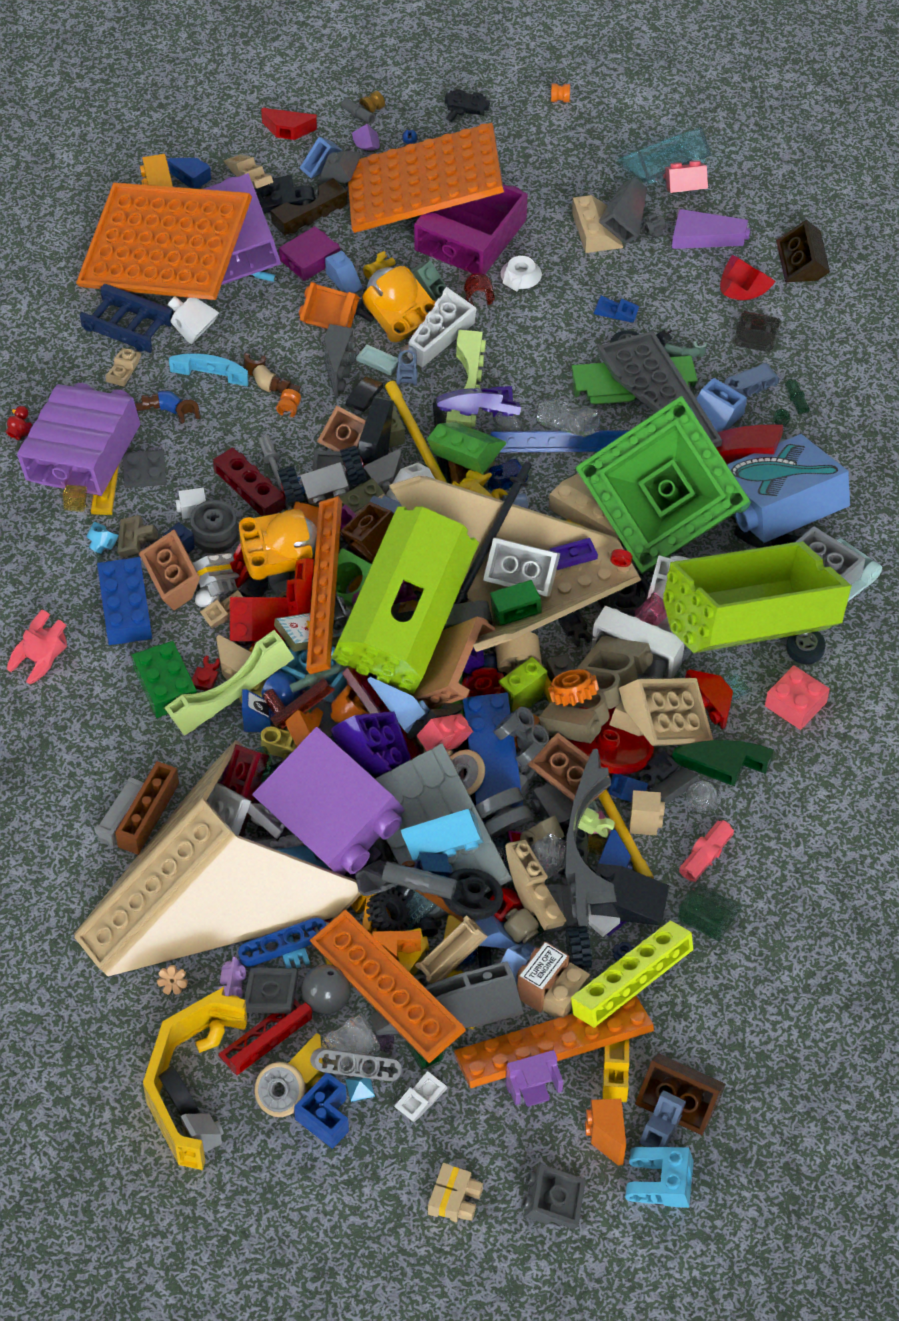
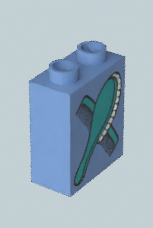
M802 434L780 442L775 454L754 453L727 464L752 502L745 512H736L732 516L735 517L741 530L744 532L750 530L764 543L850 506L849 471Z

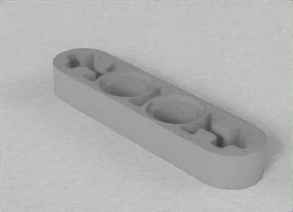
M318 1048L312 1053L310 1058L311 1065L315 1069L326 1073L394 1081L398 1079L402 1072L401 1064L397 1060L383 1056ZM348 1056L350 1058V1066L342 1070L340 1062L344 1057ZM326 1057L332 1059L333 1064L328 1062L320 1063L319 1058ZM366 1060H371L372 1069L364 1073L362 1069L363 1063ZM380 1066L393 1067V1070L389 1072H385L379 1069Z

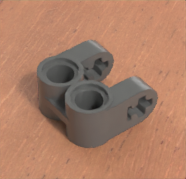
M520 707L504 717L493 730V733L499 740H503L508 735L518 736L517 743L521 750L515 756V759L522 767L531 762L549 741L546 729L539 724L534 725V716L526 707Z

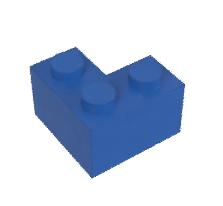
M325 1073L294 1106L295 1120L332 1149L349 1132L348 1118L337 1110L346 1101V1086L331 1074Z

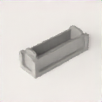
M131 777L127 780L128 782L123 783L122 791L99 826L95 825L94 827L95 833L98 835L97 840L112 847L117 842L115 834L117 828L144 784Z

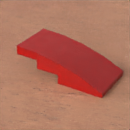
M753 425L720 431L718 434L722 439V446L716 447L726 464L754 453L775 454L783 434V425Z

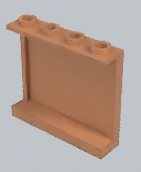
M477 616L443 630L423 679L415 693L408 694L419 702L423 700L430 710L441 707L444 703L450 704L466 698L469 689L458 682L473 649V645L477 637L494 631L495 627L488 624L489 622L486 619Z

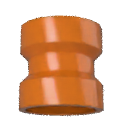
M552 83L551 102H557L558 100L570 102V84L560 86Z
M293 389L283 390L276 407L277 412L283 415L285 411H290V417H294L297 412V406L301 401V395Z

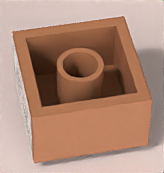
M544 942L540 948H535L530 956L529 963L522 965L516 975L518 978L516 986L520 1001L541 1013L543 1011L544 996L552 988L564 969L568 967L569 955L547 942Z

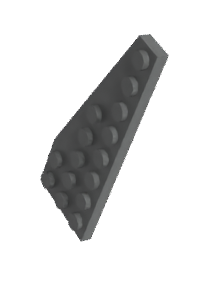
M654 331L598 346L597 352L612 377L656 413L680 396H683L715 447L722 446L721 437Z

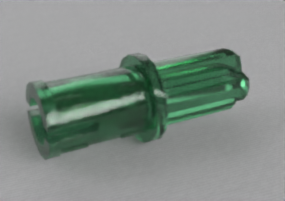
M788 379L785 382V386L790 395V402L793 401L798 414L808 413L810 407L804 398V391L800 390L795 379Z

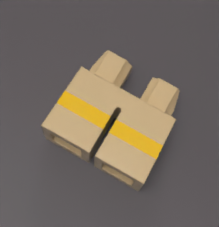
M443 1163L428 1204V1215L447 1217L454 1222H458L459 1218L472 1221L476 1204L466 1202L465 1198L467 1195L480 1199L483 1183L472 1179L471 1172Z

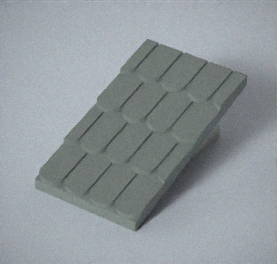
M443 744L434 747L432 750L430 749L413 758V760L375 779L405 809L400 815L402 818L401 826L391 837L386 839L398 864L402 865L405 861H413L402 836V829L470 809L477 817L484 843L478 844L479 847L477 849L465 851L464 848L456 851V855L448 857V862L452 865V872L462 868L479 869L492 875L500 886L512 880ZM465 879L457 881L456 890L462 889ZM487 885L485 894L491 891ZM415 891L414 896L419 904V896L421 894ZM435 905L425 917H433L436 920L448 914V912Z

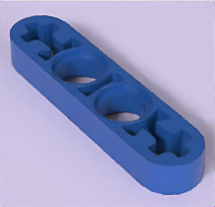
M312 918L246 942L239 947V960L242 965L251 967L310 946L312 944L309 940L317 934L313 928L317 927L321 931L326 926V923L321 918ZM304 930H306V935H308V937L306 938L304 936ZM291 934H298L301 938L297 942H290L288 937ZM269 942L278 944V947L272 951L265 948ZM258 947H261L262 954H260ZM250 951L253 956L249 958L246 952Z

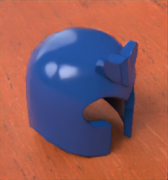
M279 669L267 679L261 694L262 698L270 701L271 705L277 709H288L295 705V703L300 702V696L303 695L302 691L306 688L292 693L289 685L298 680Z

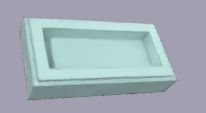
M367 344L356 357L357 361L390 376L398 367L397 357Z

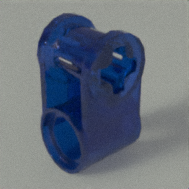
M511 459L491 467L489 473L492 476L488 481V489L493 491L498 488L503 490L511 488L513 482L510 478L512 476L517 477L522 468L519 461Z

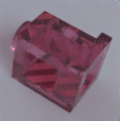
M653 592L635 610V617L643 622L657 626L667 617L663 599Z

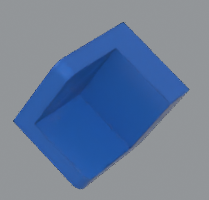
M614 774L608 792L612 796L632 802L633 790L646 791L648 783L623 774Z

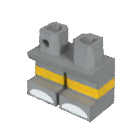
M232 553L208 555L193 562L200 576V587H207L211 597L222 593L226 595L238 590L234 579L240 576L232 571L230 563L235 561Z

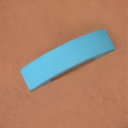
M180 354L169 358L170 372L190 375L191 370L228 376V383L248 386L249 384L248 371L237 363L222 357L207 354Z

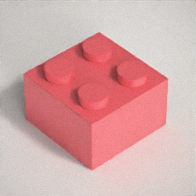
M793 665L767 692L765 707L801 730L827 703L830 688Z

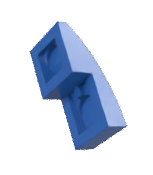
M601 295L593 314L626 322H634L639 306L622 298L617 303Z

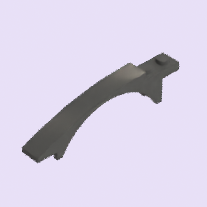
M593 749L585 766L573 801L567 833L565 874L568 885H571L572 896H576V903H572L573 918L577 917L579 926L589 925L588 904L617 902L614 884L596 875L585 864L576 845L577 830L584 811L596 796L611 786L608 768H601L598 749Z

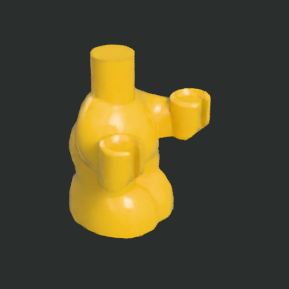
M386 252L378 253L375 262L363 267L364 276L370 279L376 271L395 265L394 258L391 257L385 260L387 258Z

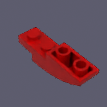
M304 558L296 560L295 579L287 581L286 593L289 616L311 613L314 559Z

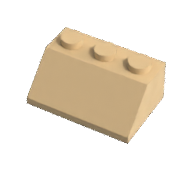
M592 195L574 197L572 204V215L585 253L623 248L622 242L599 223V219L608 205Z

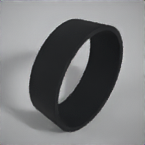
M171 1065L158 1077L172 1102L176 1105L179 1114L182 1116L184 1114L200 1113L176 1069Z

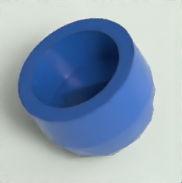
M407 129L402 135V140L406 144H414L417 141V134L414 130Z

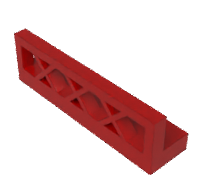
M294 999L293 1006L296 1010L286 1017L285 1013H272L221 1051L218 1056L236 1076L312 1020V1008L306 1002L301 1005ZM278 1022L276 1025H274L272 1028L266 1031V1027L269 1023ZM252 1036L258 1037L256 1040H254L247 1046V1041L249 1038H251ZM233 1050L240 1051L230 1059L227 1057Z

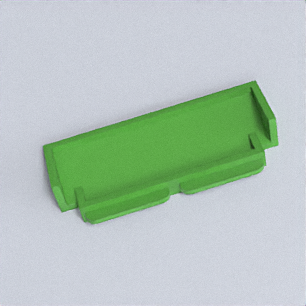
M692 356L670 357L687 385L690 383L691 387H695L698 380ZM604 363L571 366L575 397H579L580 392L586 391L587 400H590L594 405L632 402L635 400V396L612 377Z

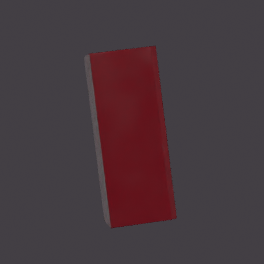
M235 744L223 785L254 804L255 797L252 794L260 786L269 755ZM246 813L238 836L243 837L250 817L248 813Z

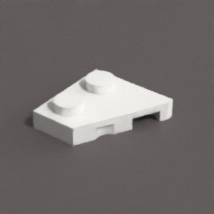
M250 803L247 813L252 816L251 820L255 824L263 826L271 835L278 839L285 826L262 804Z

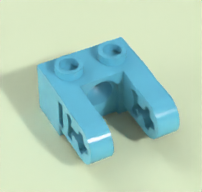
M683 1147L632 1148L630 1150L629 1164L635 1167L662 1169L661 1182L627 1183L626 1200L689 1208L694 1162L690 1149Z

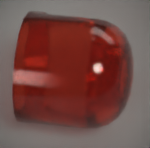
M474 273L465 280L464 290L467 302L474 306L471 295L475 291H483L486 295L487 305L492 304L495 294L492 282L486 274Z

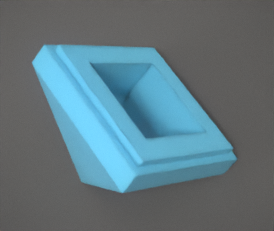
M353 1077L345 1079L351 1102L375 1097L370 1078Z

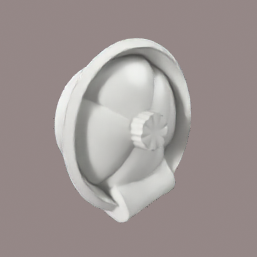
M527 256L513 257L501 269L503 284L516 292L519 289L535 286L542 277L539 266Z

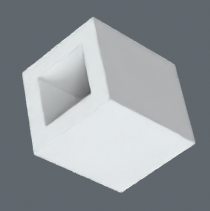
M204 488L178 491L179 500H175L177 513H182V519L190 518L193 509L206 501Z

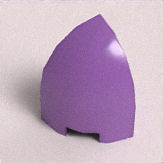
M368 124L352 132L353 140L357 147L365 151L379 149L378 134Z

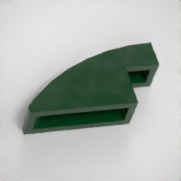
M710 740L677 747L673 751L672 759L681 767L735 787L744 766L766 774L773 758L774 749L744 741Z

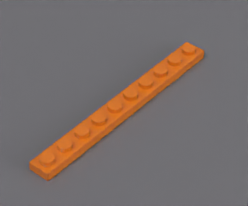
M339 496L319 502L306 670L310 675L328 670L331 667L342 500Z

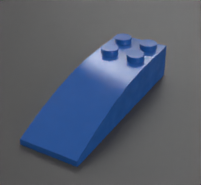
M508 692L464 698V718L473 730L467 738L468 749L478 753L485 765L483 782L475 792L476 805L497 793L514 787H519L521 791L518 762L515 759L516 747L514 737L508 735L503 740H499L493 733V730L504 717L511 714Z

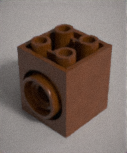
M369 502L340 531L356 556L370 564L373 563L394 513L391 510Z

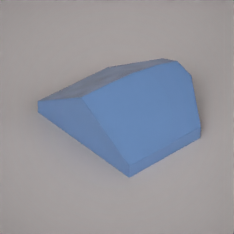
M494 915L487 919L475 920L488 936L479 946L508 949L517 945L505 931V922H500Z

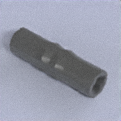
M389 861L385 865L382 881L451 900L457 884L455 879Z

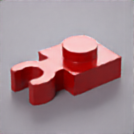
M206 655L203 659L204 668L197 666L192 677V682L196 689L203 691L213 689L218 678V671L215 670L220 667L219 658L216 659L215 663L209 664V656Z

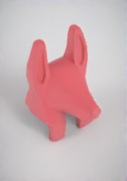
M44 610L38 613L34 620H32L29 629L25 630L23 640L15 647L7 665V670L12 672L25 658L34 661L36 664L26 681L28 684H32L42 678L51 668L54 659L67 647L66 636L63 632L67 625L58 619L52 628L43 629L50 616Z

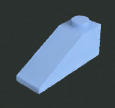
M372 677L367 679L390 712L395 711L399 724L407 733H409L416 720L426 719L430 709L423 700L419 702L413 696Z

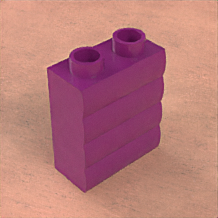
M503 184L504 193L423 214L414 224V250L483 278L527 219L528 194L522 192L516 186Z

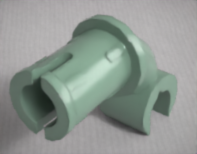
M698 340L693 342V348H687V346L679 347L666 343L664 349L669 357L692 356L694 358L702 357L706 354L707 344L705 342L704 345L698 346Z

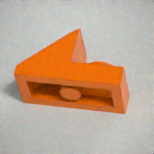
M318 707L311 713L306 712L305 714L297 710L285 721L296 747L316 727H319L324 712Z
M373 931V939L378 941L396 960L397 952L413 953L421 951V931Z

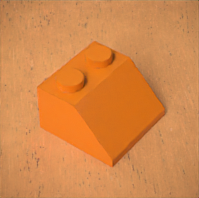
M622 1099L591 1100V1107L586 1110L585 1135L590 1136L591 1144L618 1166L623 1165L626 1150Z

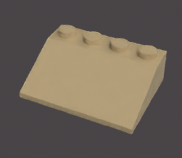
M579 473L562 481L550 493L549 509L586 528L617 537L620 544H623Z
M697 678L637 679L619 688L624 710L652 746L681 745L713 740Z

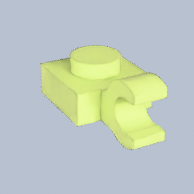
M586 808L578 828L591 835L595 831L600 836L607 838L609 833L607 828L613 830L615 822L609 818L598 819V813L590 808Z

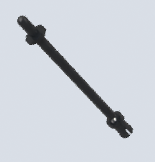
M529 461L523 464L517 477L512 476L510 478L513 485L459 590L454 604L469 601L467 593L492 546L493 538H496L521 487H528V484L524 481L532 467Z

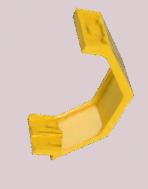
M224 987L162 1021L143 1080L146 1103L178 1165L203 1170L205 1164L202 1140L184 1137L177 1132L160 1097L163 1084L158 1076L168 1069L174 1049L208 1028L213 1020H219L227 1027L246 1029L248 1021L245 1000L235 995L225 996Z

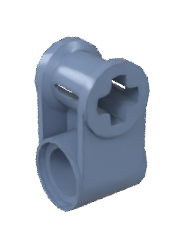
M406 345L399 351L396 383L397 385H400V383H413L414 386H417V351L413 346ZM408 352L412 354L413 358L405 360L402 355Z

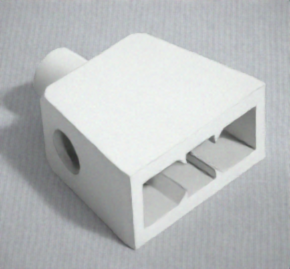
M174 296L168 303V306L175 311L170 320L172 325L191 344L215 322L219 314L218 311L197 298H188L183 303Z

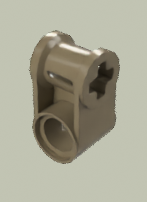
M554 815L522 832L520 841L526 840L531 850L561 839L565 835Z

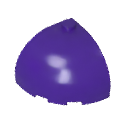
M395 711L354 715L331 729L336 744L375 779L411 760Z

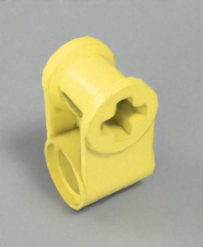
M270 726L261 732V749L264 753L285 759L297 748L289 731Z

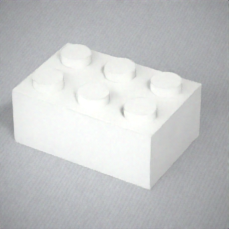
M493 538L483 581L510 587L532 580L539 595L550 596L560 553L501 538Z

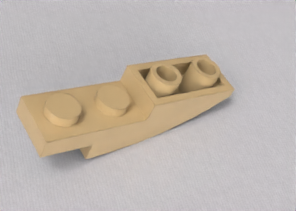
M521 840L507 843L505 848L510 873L524 908L537 917L544 930L563 926L567 920L544 882L548 876L527 841Z

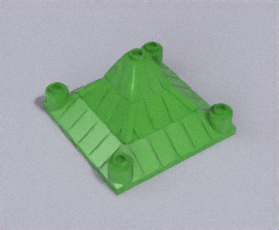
M680 396L575 467L625 548L632 554V559L642 574L655 571L659 555L664 557L671 556L734 513L745 512L749 508L750 503H752L683 396Z

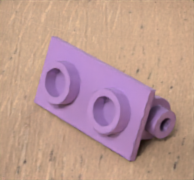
M233 957L232 962H225V965L222 966L220 983L222 985L227 984V986H220L219 989L224 987L225 996L235 995L242 999V982L246 978V969L236 957Z

